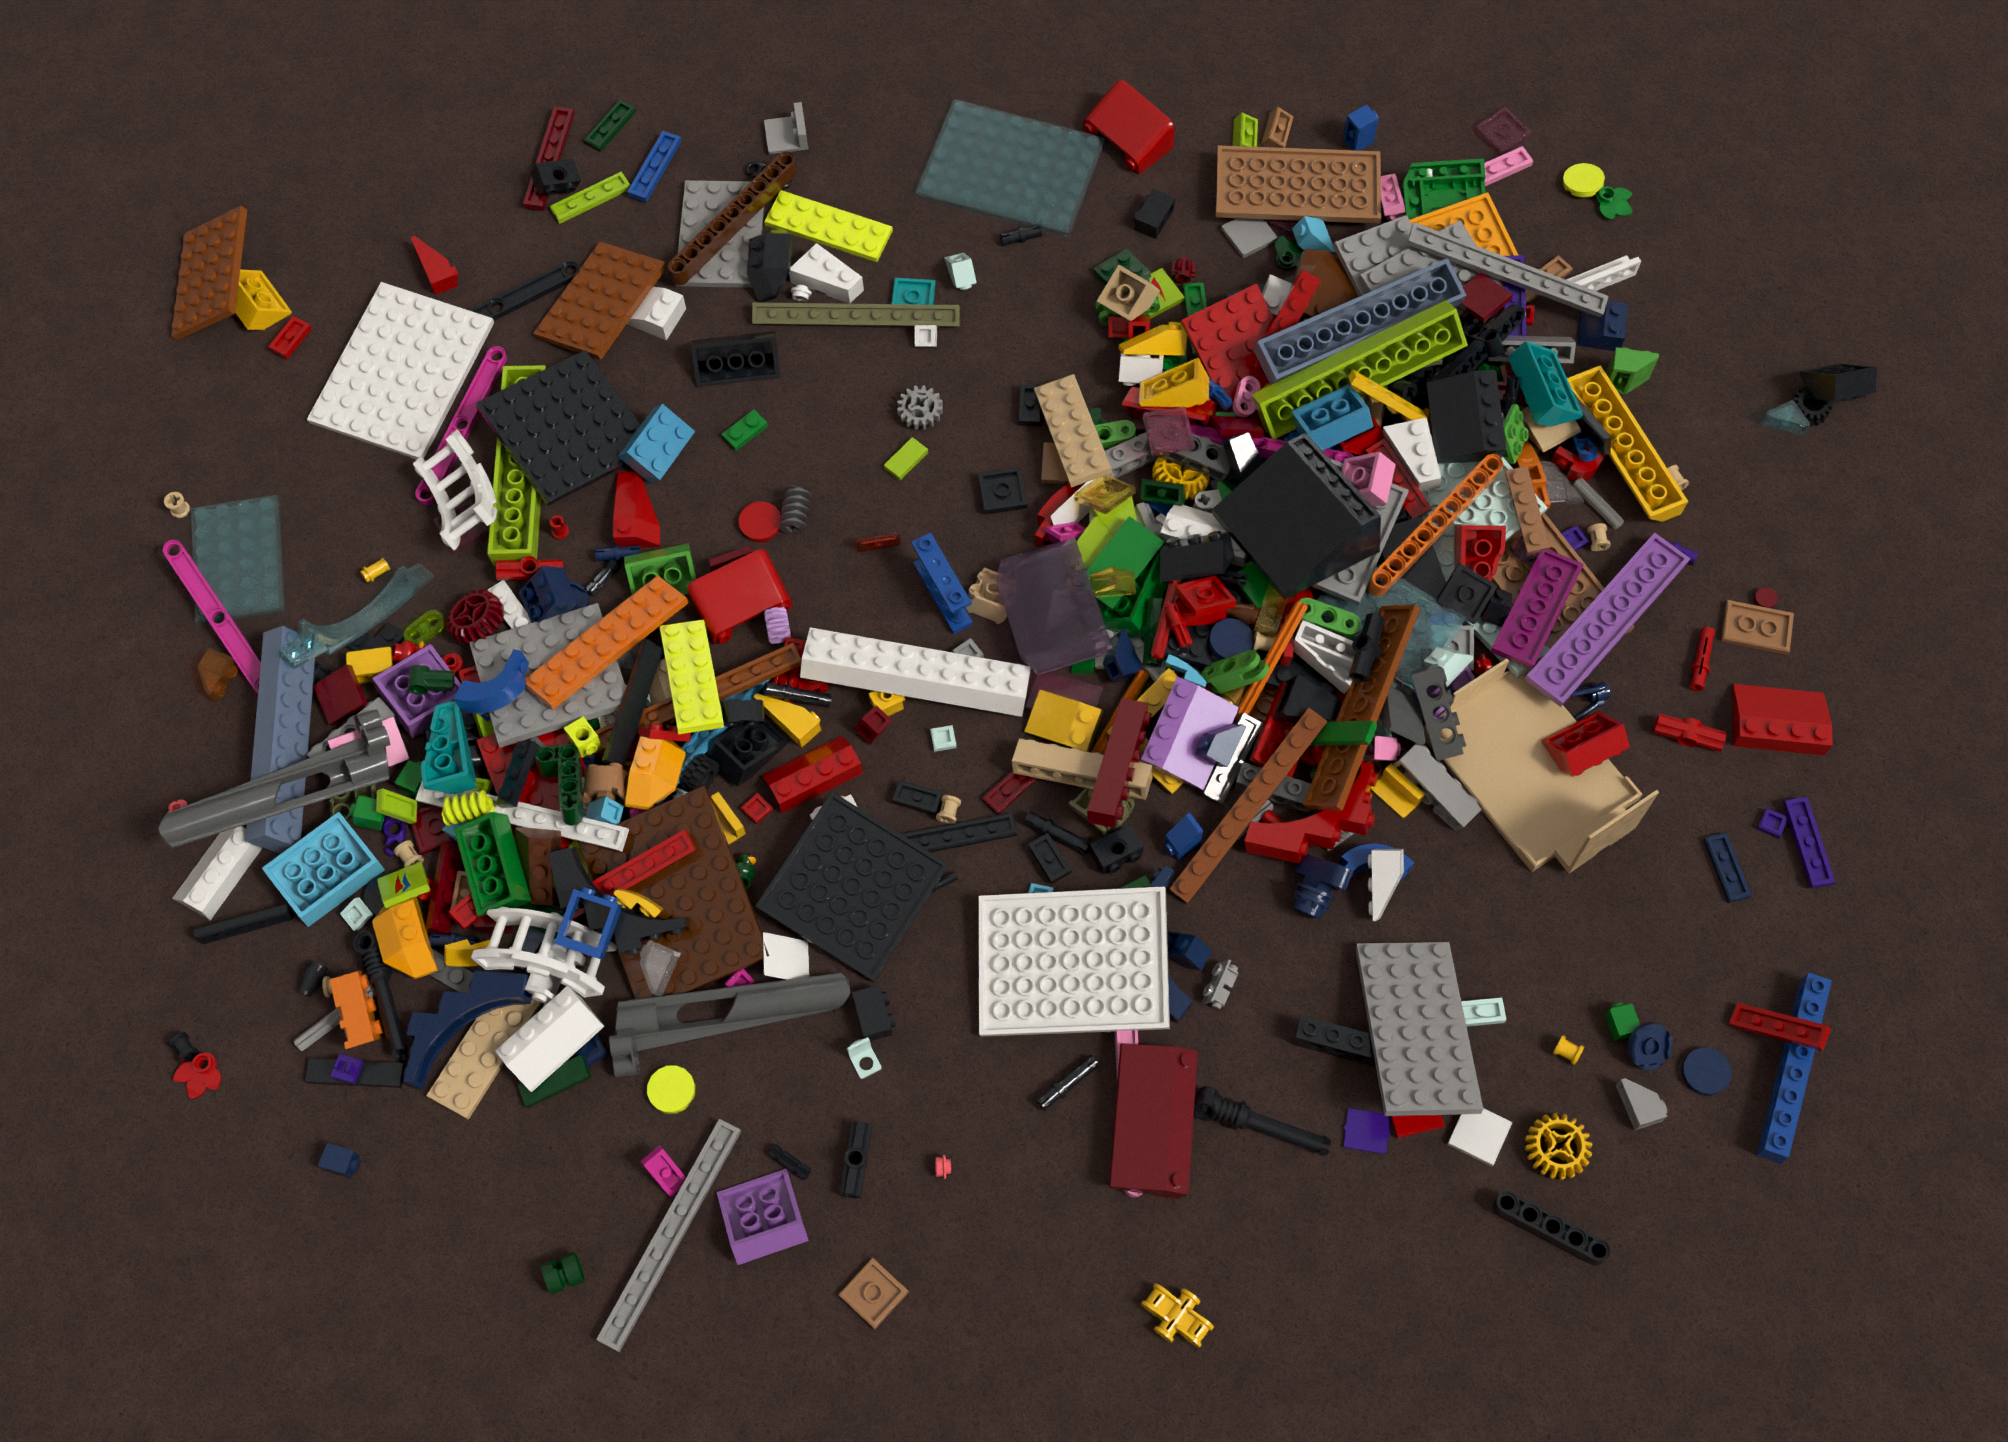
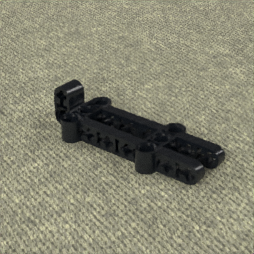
M1511 304L1489 326L1486 325L1499 313V310L1484 323L1471 314H1468L1465 318H1459L1468 346L1462 348L1465 350L1435 380L1474 371L1487 357H1496L1502 354L1504 351L1502 342L1521 324L1525 317V309ZM1462 349L1443 357L1442 364L1423 367L1390 383L1388 390L1422 410L1425 408L1429 409L1426 383L1433 381L1432 379Z

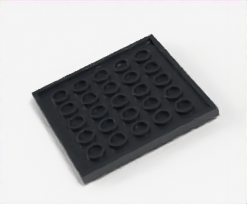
M586 350L476 403V408L546 506L627 466L618 456L641 426Z
M832 791L755 907L874 982L949 867V864Z

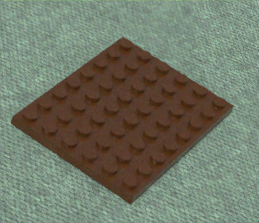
M706 786L697 788L616 824L617 826L629 829L622 852L579 841L593 881L684 829L687 830L697 849L627 889L651 899L663 908L655 918L675 919L688 917L690 926L684 927L683 933L670 935V931L661 933L662 938L650 941L645 937L647 946L640 948L641 953L628 956L626 951L619 953L635 999L692 992L764 960L763 933ZM639 903L632 909L628 906L625 908L634 914L646 916L640 911L639 907L641 905ZM613 932V938L617 946L615 933ZM765 946L766 956L768 957V956H770V955H769L768 950H767V948H766V946Z

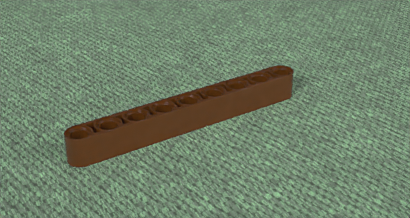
M784 151L780 153L669 262L668 268L674 284H686L797 174L796 158L792 152Z

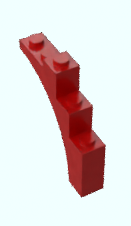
M1364 763L1359 777L1351 787L1342 811L1323 810L1305 819L1287 823L1268 824L1251 821L1244 841L1246 852L1300 864L1302 856L1307 855L1309 845L1333 850L1335 842H1339L1341 839L1342 831L1367 835L1369 827L1372 828L1375 821V814H1372L1370 804L1372 793H1370L1371 786H1376L1378 774L1374 772V764Z

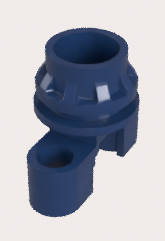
M1309 854L1302 856L1300 864L1297 863L1294 872L1305 878L1303 883H1296V886L1300 889L1299 891L1294 890V904L1292 908L1311 917L1321 919L1323 913L1330 909L1331 905L1328 903V900L1334 901L1335 897L1330 895L1333 887L1346 891L1354 871Z

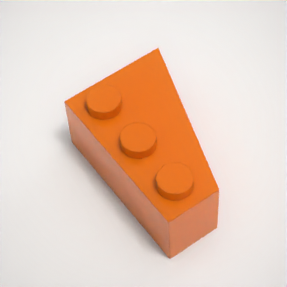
M356 971L330 979L335 1006L338 1008L341 1021H339L340 1028L344 1029L347 1041L344 1042L345 1049L381 1039L380 1034L383 1033L380 1020H375L373 1011H376V1005L373 997L369 998L367 988H370L366 974L362 975L361 971Z

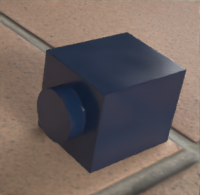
M327 1143L318 1167L326 1172L351 1179L353 1173H356L360 1167V1155L354 1150Z

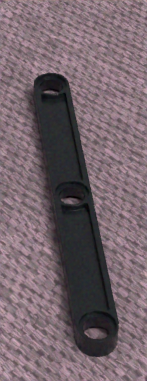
M567 261L469 311L493 318L495 321L569 284L573 277L579 273L580 267L574 261ZM569 268L577 270L573 275L566 274V271ZM495 305L503 306V309L499 312L492 310Z

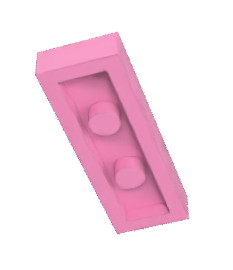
M1396 174L1381 176V205L1384 216H1394L1405 212Z

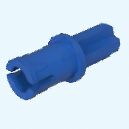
M1209 377V398L1227 410L1233 405L1231 398L1224 392L1222 386L1217 385Z

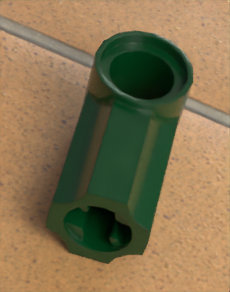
M414 665L410 668L409 692L420 695L426 694L428 690L453 691L455 686L454 671L430 670L423 665Z

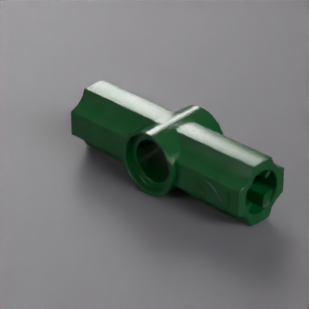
M1163 598L1148 599L1146 624L1140 628V637L1144 642L1142 665L1146 667L1157 668L1162 665V659L1157 660L1152 657L1151 651L1165 600Z

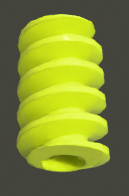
M484 790L479 791V794L471 792L470 797L467 793L462 794L461 798L459 795H454L453 800L448 796L445 797L442 808L443 821L447 826L460 824L461 822L467 823L490 812H495V805L492 798L487 796Z

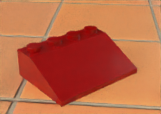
M1741 684L1732 685L1734 747L1825 756L1833 746L1832 723L1824 693Z

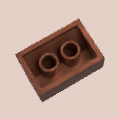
M516 827V847L531 898L529 903L553 906L559 899L548 853L562 850L561 831Z

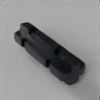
M614 559L609 560L606 564L607 567H603L592 579L593 582H589L585 586V590L589 595L595 596L599 592L598 589L602 588L612 578V573L615 574L620 569L617 561Z
M773 1144L769 1149L768 1155L772 1159L778 1160L779 1164L792 1173L796 1172V1175L802 1180H806L811 1174L810 1167L805 1164L802 1165L800 1160L787 1151L783 1152L782 1148L777 1144Z

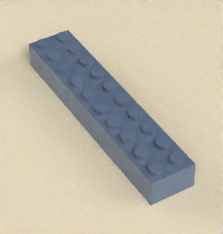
M1447 258L1257 341L1253 351L1270 385L1445 300L1455 307L1467 295Z
M280 626L263 633L251 781L307 759L316 641L285 626ZM306 777L282 784L277 793L276 804L304 796ZM303 807L247 824L245 842L282 854L301 840Z

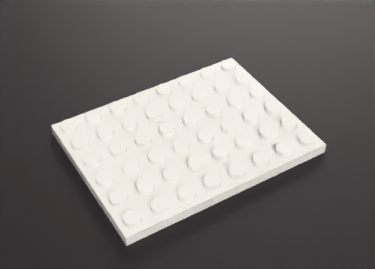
M381 282L310 412L307 421L310 424L416 460L420 456L424 459L494 324L493 318Z
M1165 887L979 896V1035L981 1037L1170 1029Z

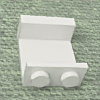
M554 938L548 956L560 962H565L569 948L554 944L556 940ZM578 952L574 965L584 966L586 957ZM531 973L525 990L532 995V999L544 1003V1007L556 996L562 979L551 974L546 978Z

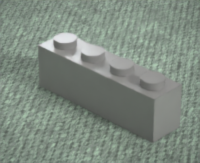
M1509 335L1502 342L1504 347L1502 354L1496 357H1487L1488 361L1510 362L1508 357L1522 343L1528 341L1554 350L1560 363H1574L1576 342L1571 337Z

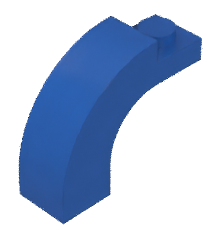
M513 649L501 673L492 680L482 683L463 680L454 697L455 702L463 712L488 713L508 705L526 687V680L523 675L528 670L529 662L522 651Z
M1382 844L1361 845L1346 852L1341 857L1339 864L1353 870L1352 876L1360 871L1372 870V868H1368V855L1372 854L1371 850L1395 848ZM1405 854L1404 873L1400 881L1412 870L1414 862Z

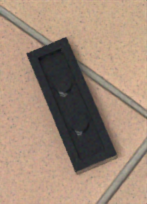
M533 741L517 743L513 750L510 765L506 770L503 785L498 792L497 806L501 808L517 807L539 744Z

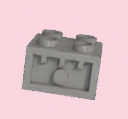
M802 102L794 103L795 111L791 112L790 117L764 120L769 154L808 150Z

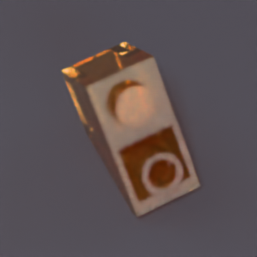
M208 648L197 667L205 693L212 702L217 703L218 699L225 694L226 686L230 679L236 676L238 665L231 656Z

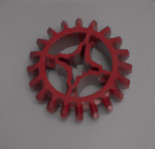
M481 589L477 592L472 590L470 595L464 594V598L461 600L457 599V604L451 605L452 610L447 612L449 617L446 618V627L450 635L463 645L466 643L470 645L469 642H476L479 639L486 640L487 636L493 635L494 630L499 629L498 624L503 622L502 617L505 615L500 599L488 590L482 591Z

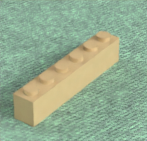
M1019 739L1012 759L1013 773L1094 789L1104 755L1096 752H1085L1076 748L1060 747L1056 744L1039 743L1031 739ZM1139 761L1134 763L1133 766L1135 768L1134 780L1128 783V787H1130L1129 797L1146 800L1153 778L1152 765Z

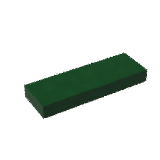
M619 99L587 135L584 143L601 152L637 112L636 108Z
M579 1055L563 1063L534 1091L531 1092L523 1083L519 1084L518 1087L525 1107L530 1108L592 1077L585 1056Z

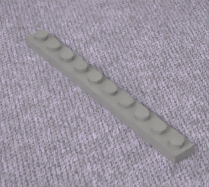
M1414 222L1411 226L1406 242L1407 245L1444 259L1448 258V260L1597 317H1601L1604 314L1608 296L1418 223Z
M721 1119L718 1120L596 1339L598 1342L617 1352L621 1351L741 1133L739 1128Z

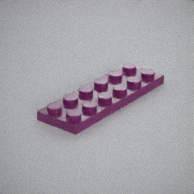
M1551 550L1540 552L1492 646L1491 653L1505 659L1507 658L1532 670L1584 564Z

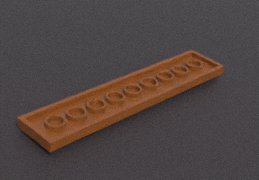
M1381 606L1378 615L1385 618V623L1378 644L1382 647V653L1373 662L1367 682L1361 683L1352 680L1336 722L1374 721L1377 723L1420 612L1418 606ZM1368 745L1326 746L1303 805L1313 810L1342 811Z

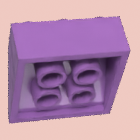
M431 644L372 678L376 691L389 709L396 715L412 739L423 733L424 728L431 726L436 705L454 701V697L461 685L455 677L453 691L428 690L426 694L420 695L408 691L409 673L412 666L423 665L430 670H450Z
M787 1169L717 1192L729 1242L737 1265L809 1241Z

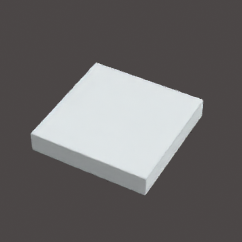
M1484 1108L1481 1114H1461L1447 1145L1492 1167L1512 1122Z

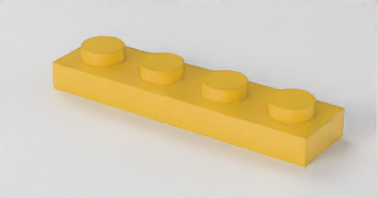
M1352 370L1349 374L1350 386L1359 393L1363 391L1369 394L1371 400L1376 403L1382 402L1386 404V407L1391 412L1403 414L1407 421L1427 418L1422 409L1359 372Z

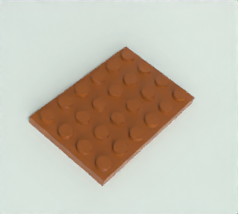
M239 206L185 233L179 281L176 289L174 319L172 322L171 337L180 340L235 314L247 217L246 208Z
M599 242L581 266L579 273L573 277L533 332L535 338L577 353L586 350L590 357L601 360L667 268L665 262Z

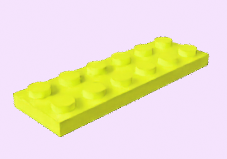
M782 190L764 221L765 226L771 228L780 227L792 235L874 262L878 261L893 231L892 226Z
M704 620L660 626L678 734L724 728Z

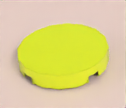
M1587 163L1575 164L1565 171L1563 186L1566 191L1568 189L1574 196L1590 197L1603 187L1605 176L1603 171L1595 165Z
M665 1066L658 1069L651 1076L647 1084V1095L651 1104L657 1110L666 1114H676L685 1110L695 1096V1083L692 1076L684 1068Z

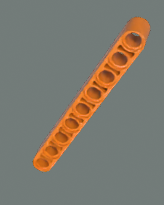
M1496 454L1487 455L1373 573L1367 585L1371 595L1376 597L1383 596L1496 479L1503 467V460L1500 456ZM1446 508L1451 509L1453 513L1447 511ZM1432 523L1438 524L1439 527L1434 526ZM1418 537L1424 538V539H1425V542L1419 540ZM1404 552H1409L1412 556H1408ZM1390 566L1396 567L1398 571L1392 570ZM1375 581H1380L1384 585H1378Z

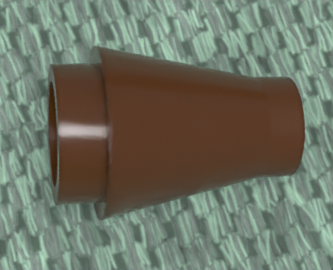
M1236 603L1235 608L1227 609V615L1241 620L1248 626L1250 624L1256 625L1261 608L1256 607V604Z

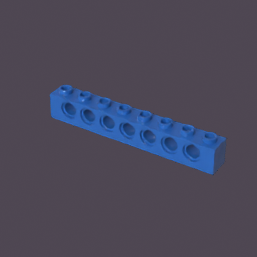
M1808 972L1800 980L1791 1016L1821 1024L1832 980ZM1789 1042L1784 1043L1757 1156L1779 1164L1789 1158L1815 1049Z

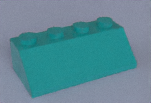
M1525 341L1508 357L1512 371L1516 376L1521 377L1519 387L1522 389L1525 402L1532 412V418L1537 424L1553 427L1583 417L1554 350Z

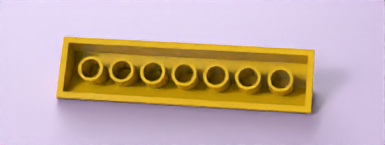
M1601 365L1567 378L1572 391L1611 436V453H1609V456L1649 519L1663 522L1681 515L1688 500Z

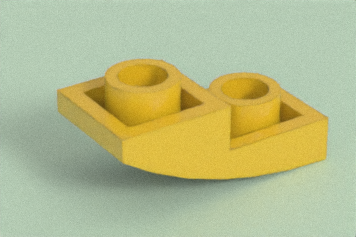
M618 888L613 893L618 898L617 903L623 905L624 909L627 906L632 909L639 903L641 905L639 907L640 911L647 917L652 915L655 918L663 910L662 907L651 899L634 891Z
M466 939L445 945L444 963L447 966H478L479 964L471 958L474 950L488 947L490 940L470 945Z

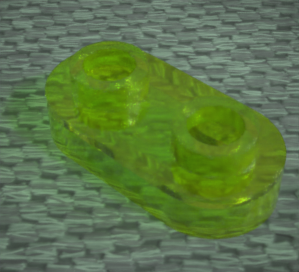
M437 610L427 611L405 629V640L412 641L415 646L419 645L421 641L425 644L444 628L445 619L443 615ZM433 621H437L436 625L431 626ZM420 635L418 639H413L414 636Z

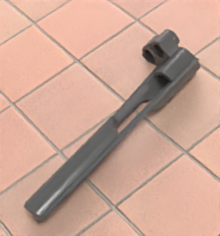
M375 709L354 716L360 739L167 813L158 828L162 842L173 848L389 780L386 746L391 744L378 710ZM320 772L330 777V783L326 789L276 804L277 793L282 784Z
M842 973L619 1001L615 1035L609 1037L615 1077L640 1074V1068L637 1065H639L638 1051L838 1009L850 995L849 980ZM735 997L730 1011L724 1018L682 1023L677 1018V1012L687 1003Z

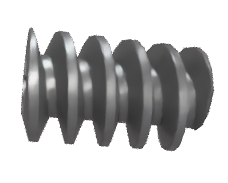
M798 486L785 487L779 529L787 534H797L799 530L806 529L807 524L805 522L808 519L806 514L809 512L808 506L810 505L808 499L811 498V493Z

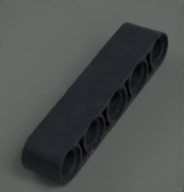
M1504 1191L1500 1193L1493 1202V1211L1497 1216L1590 1265H1600L1610 1256V1246L1603 1239L1512 1192ZM1500 1200H1507L1511 1204V1210L1503 1209L1500 1205ZM1524 1211L1530 1212L1533 1215V1222H1528L1524 1219ZM1546 1223L1555 1226L1556 1234H1551L1547 1231ZM1569 1235L1578 1238L1579 1246H1574L1569 1242ZM1592 1247L1600 1249L1602 1258H1597L1592 1254Z

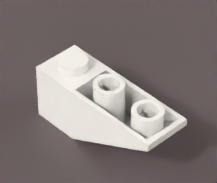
M1403 849L1371 850L1372 854L1368 855V868H1372V878L1368 880L1369 892H1372V901H1369V915H1373V921L1381 918L1404 873Z

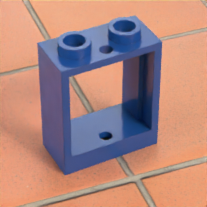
M582 887L580 891L573 889L554 944L598 959H604L623 905L617 903L618 898L604 894L603 898L594 896L595 891ZM580 898L611 908L597 947L566 937Z

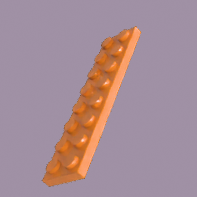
M657 575L525 678L526 688L554 710L688 604L687 598Z

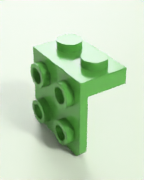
M1512 404L1503 423L1506 451L1503 458L1509 464L1516 463L1518 456L1522 453L1525 441L1528 440V429L1525 428L1523 423V413L1519 410L1517 404Z

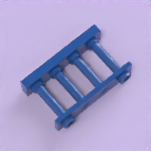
M928 533L911 541L913 548L920 558L913 562V565L953 635L972 626L973 622L965 610V607L971 605L972 602L933 535Z

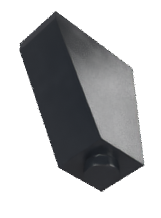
M1296 675L1287 680L1272 719L1275 721L1297 723L1307 709L1310 708L1327 720V722L1336 721L1342 700L1300 675Z

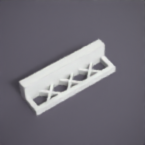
M1626 255L1566 280L1597 291L1635 276L1641 260L1639 257L1630 260Z

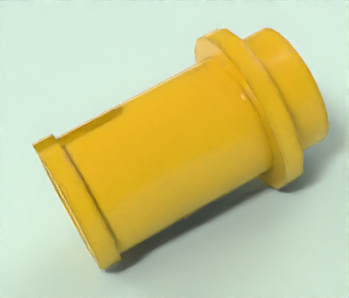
M381 558L367 568L364 566L360 573L367 583L369 581L374 582V578L389 571L390 567L384 558Z

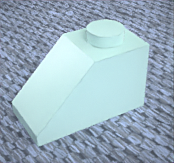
M965 253L944 257L953 285L956 288L964 290L971 288V284L976 283L972 260Z
M1436 647L1424 660V664L1427 667L1438 663L1439 669L1444 668L1447 682L1443 684L1445 687H1448L1473 660V656L1454 649Z

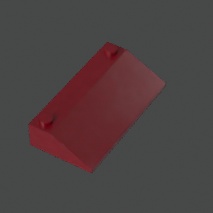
M1120 1044L1109 1188L1171 1199H1179L1188 1195L1198 1051L1171 1046Z

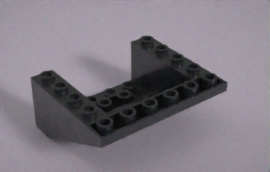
M1306 433L1286 442L1212 509L1216 520L1229 532L1232 539L1284 600L1380 552L1381 515Z

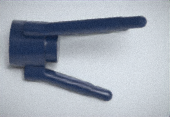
M1605 682L1579 686L1571 694L1572 697L1587 694L1589 701L1595 702L1574 717L1575 720L1584 717L1597 707L1605 705L1604 700L1610 698V689Z

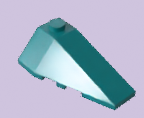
M455 700L436 705L430 726V739L425 747L427 751L425 760L421 764L424 789L451 794L477 788L475 772L461 709Z

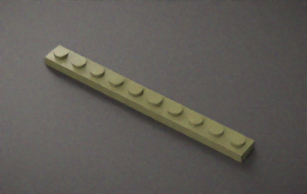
M752 302V324L936 325L937 327H960V305Z

